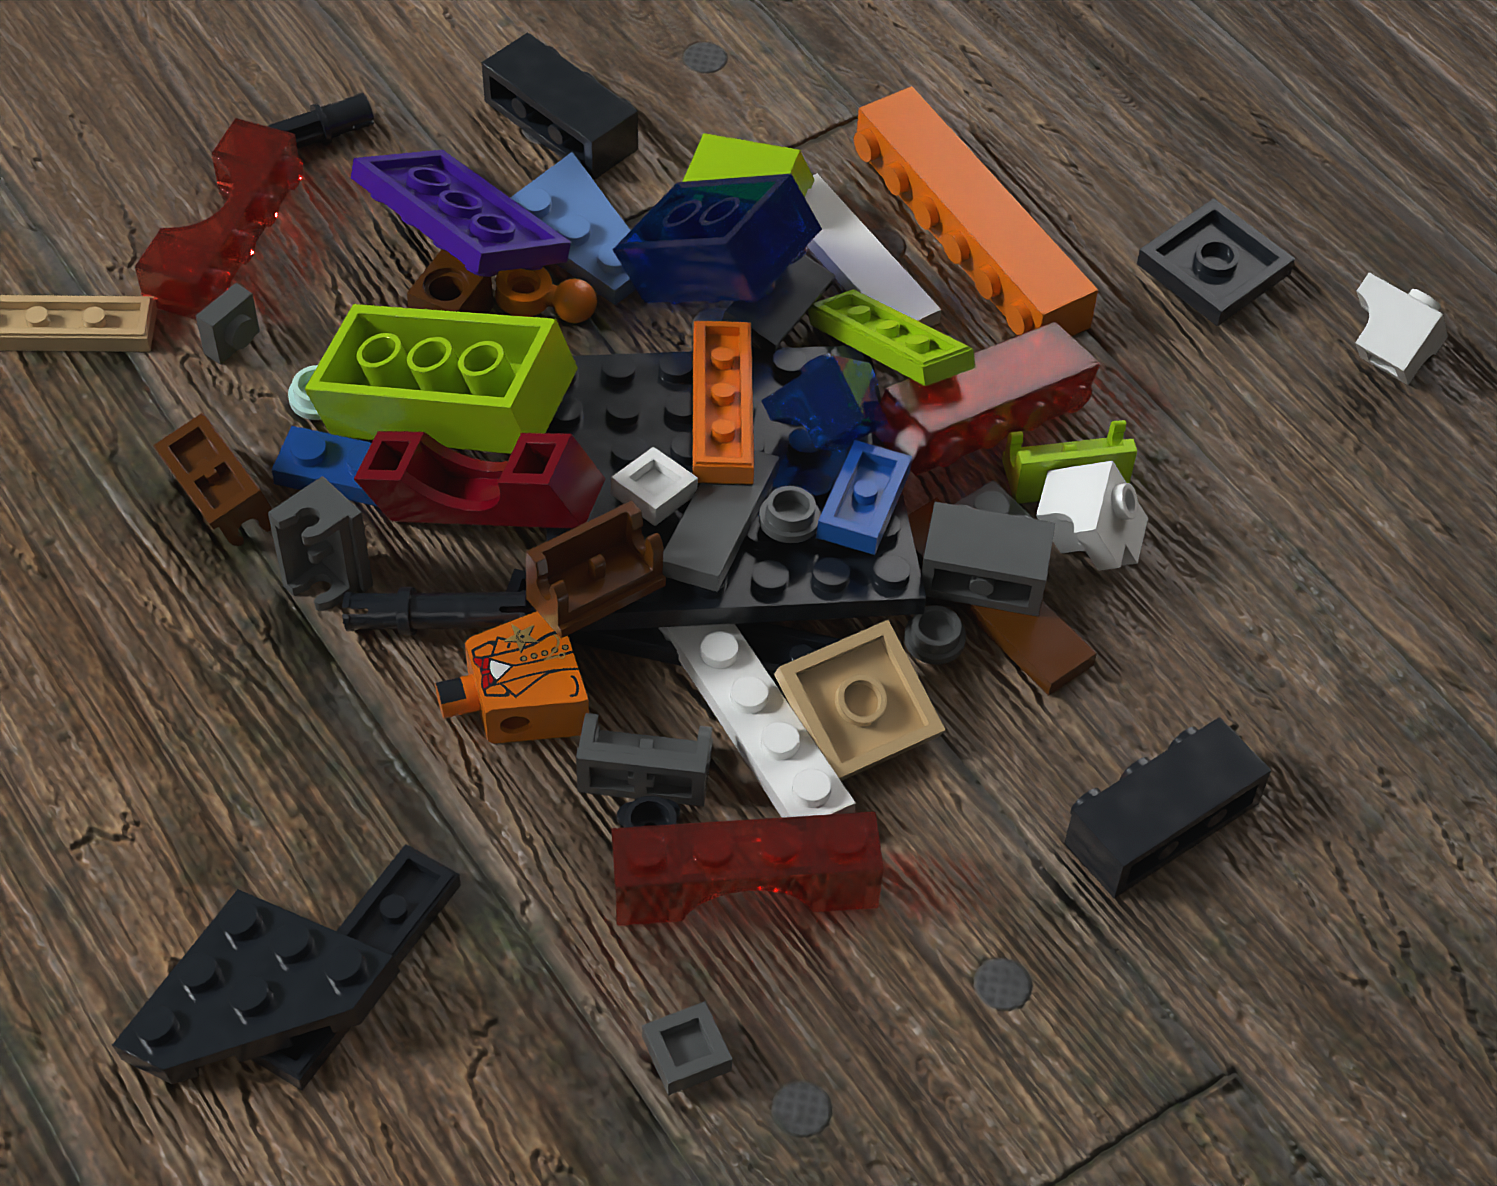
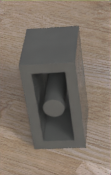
M935 502L921 571L926 597L1038 617L1047 579L1055 523L1037 520L1026 515L1014 516L975 509L963 504L952 505Z

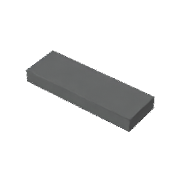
M754 450L753 484L700 483L664 550L663 575L665 577L718 592L778 474V456Z

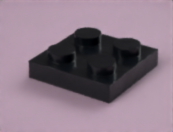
M1213 198L1140 248L1137 265L1213 324L1219 326L1289 276L1292 272L1295 258Z

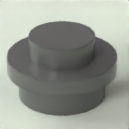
M784 486L772 491L762 503L759 512V524L769 537L777 541L799 543L810 539L817 533V525L821 513L814 497L808 491L796 486Z
M931 605L925 607L924 614L914 615L908 621L905 628L904 641L908 651L916 659L924 663L940 665L949 663L959 657L965 647L966 631L954 611L944 606Z

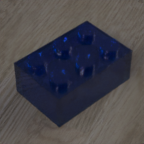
M792 174L677 182L612 250L644 303L670 302L671 304L697 301L716 303L719 301L738 300L755 302L772 292L778 277L789 265L797 262L806 254V246L822 228Z

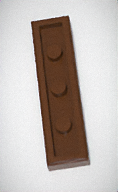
M937 497L908 515L918 563L921 569L934 503L941 502ZM1043 600L1038 617L955 602L1048 696L1094 666L1097 653Z

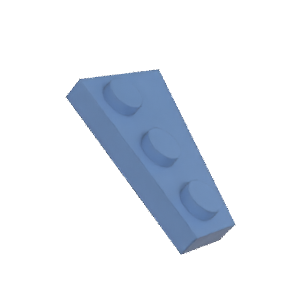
M573 152L510 197L571 241L568 261L557 263V265L575 278L589 283L595 292L615 306L653 276V260Z

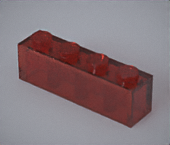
M1053 322L974 353L975 369L927 386L910 378L885 388L872 432L890 450L912 456L910 471L915 476L938 466L947 467L960 457L976 450L994 447L1000 441L1007 438L1010 432L1032 431L1041 426L1045 421L1065 413L1072 414L1080 410L1092 395L1093 390L1091 386L1100 363L1059 324Z

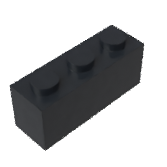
M527 32L481 62L484 102L562 159L573 152L593 180L638 150V110L628 100L612 93L598 83L590 73L580 70L563 58L555 48L545 45Z
M1218 717L1199 730L1195 726L1181 732L1171 742L1168 750L1154 759L1150 760L1148 757H1143L1135 761L1124 771L1119 781L1103 791L1099 788H1094L1083 794L1070 810L1071 818L1064 843L1115 899L1260 803L1271 769L1221 717Z

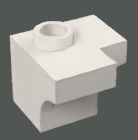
M1369 272L1356 291L1361 307L1369 313L1368 323L1355 342L1359 356L1409 385L1423 363L1432 354L1436 355L1448 337L1443 314L1439 312L1441 305L1432 297L1417 289H1412L1407 294Z
M1113 461L1049 470L1036 516L1039 520L1055 523L1053 542L1060 553L1086 551L1098 571L1120 568L1122 565L1137 564L1148 517L1138 502L1134 487L1130 483H1126Z

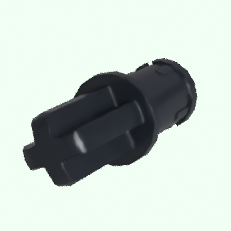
M361 92L344 100L321 107L318 103L310 105V112L268 125L266 134L272 150L278 154H283L322 141L324 145L332 143V138L340 136V134L374 125V115L366 95Z

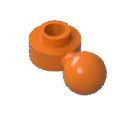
M544 267L535 271L521 268L499 271L496 275V302L502 310L514 316H534L550 306L554 308L556 314L562 320L569 323H581L592 316L597 306L596 293L589 283L581 279L572 278L563 281L559 285L552 284L549 272Z

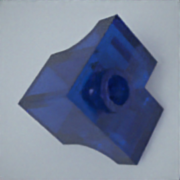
M831 353L820 355L805 363L800 369L803 375L761 400L771 421L792 425L801 423L807 430L816 449L841 452L851 446L855 440L859 441L888 423L875 392V386L880 383L870 363L835 356Z

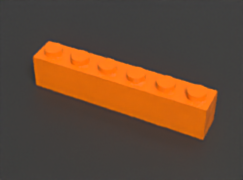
M912 86L858 109L857 133L854 135V145L859 157L864 162H869L882 176L888 190L904 201L914 213L918 224L933 234L944 247L945 253L951 262L962 267L974 281L980 295L987 300L990 299L1006 317L1009 327L1016 335L1022 336L1037 353L1091 328L1098 289Z

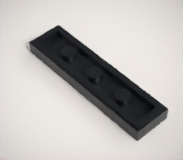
M405 844L337 929V932L393 955L399 966L461 886L460 874ZM329 1025L292 1037L294 1046L251 1060L303 1091L350 1028L333 1033Z

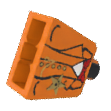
M537 611L470 637L465 642L468 675L435 683L443 719L479 711L487 740L493 744L581 736L585 714L589 713L588 696L568 636L561 639Z

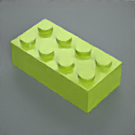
M353 304L304 390L330 434L354 439L374 440L378 431L425 432L448 448L511 454L521 433H546L578 367L556 319Z

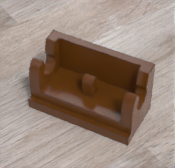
M203 412L153 445L212 529L215 530L219 527L230 544L234 546L244 544L243 536L238 529L248 520L254 519L258 526L266 532L271 530L268 512L272 510L270 504Z
M632 500L526 551V599L561 639L666 586V577L663 575L664 550L661 537L658 533L647 537L646 540L644 539L642 534V511Z

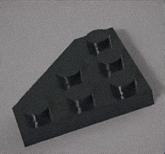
M237 889L112 1046L121 1060L170 1084H176L199 1076V1067L236 1056L239 1063L294 1046L292 1037L330 1025L333 1033L360 1025L394 981L400 969L393 955Z

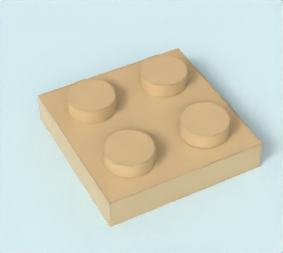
M889 620L784 664L774 673L790 707L841 781L936 739L945 731Z

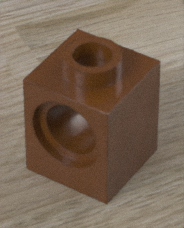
M442 249L407 292L408 308L488 314L494 307L491 277L479 276L469 272L465 268V264Z

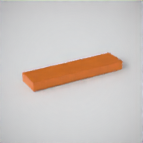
M694 321L692 474L698 477V483L753 484L751 323Z

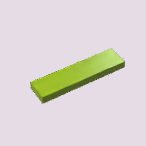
M855 289L815 302L808 310L810 325L924 386L976 368L973 348Z

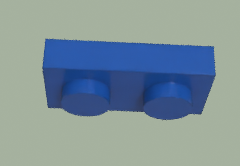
M291 426L271 469L274 484L302 490L323 476L349 501L377 506L354 480L372 443Z
M855 440L818 520L816 538L875 555L910 474L912 456Z

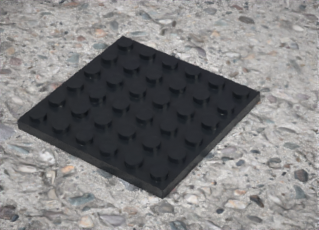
M848 345L778 348L774 354L763 349H751L754 450L779 457L778 474L764 501L777 488L796 486L805 489L814 497L820 513H822L855 440L893 451L873 359ZM693 351L573 356L578 369L546 433L572 434L606 478L587 522L624 504L611 495V477L652 447H655L692 473ZM901 492L875 555L818 539L816 534L810 539L799 543L777 541L769 537L762 530L759 524V509L718 592L666 577V586L575 632L924 614L926 594L903 492ZM692 499L656 526L643 518L642 534L644 539L646 540L647 537L658 533L662 540L663 550H665ZM545 527L546 542L574 528Z

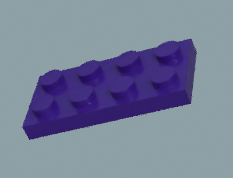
M444 150L353 159L352 180L370 192L374 200L384 203L399 214L403 222L416 227L432 239L436 247L449 252L465 264V268L473 274L491 277L497 275L499 271L521 268L535 271L542 269L543 265L565 263L568 261L571 241Z

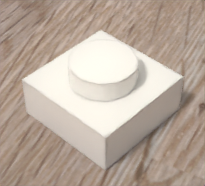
M652 447L611 477V495L624 504L632 500L642 511V517L656 526L693 498L697 490L698 477L655 447Z

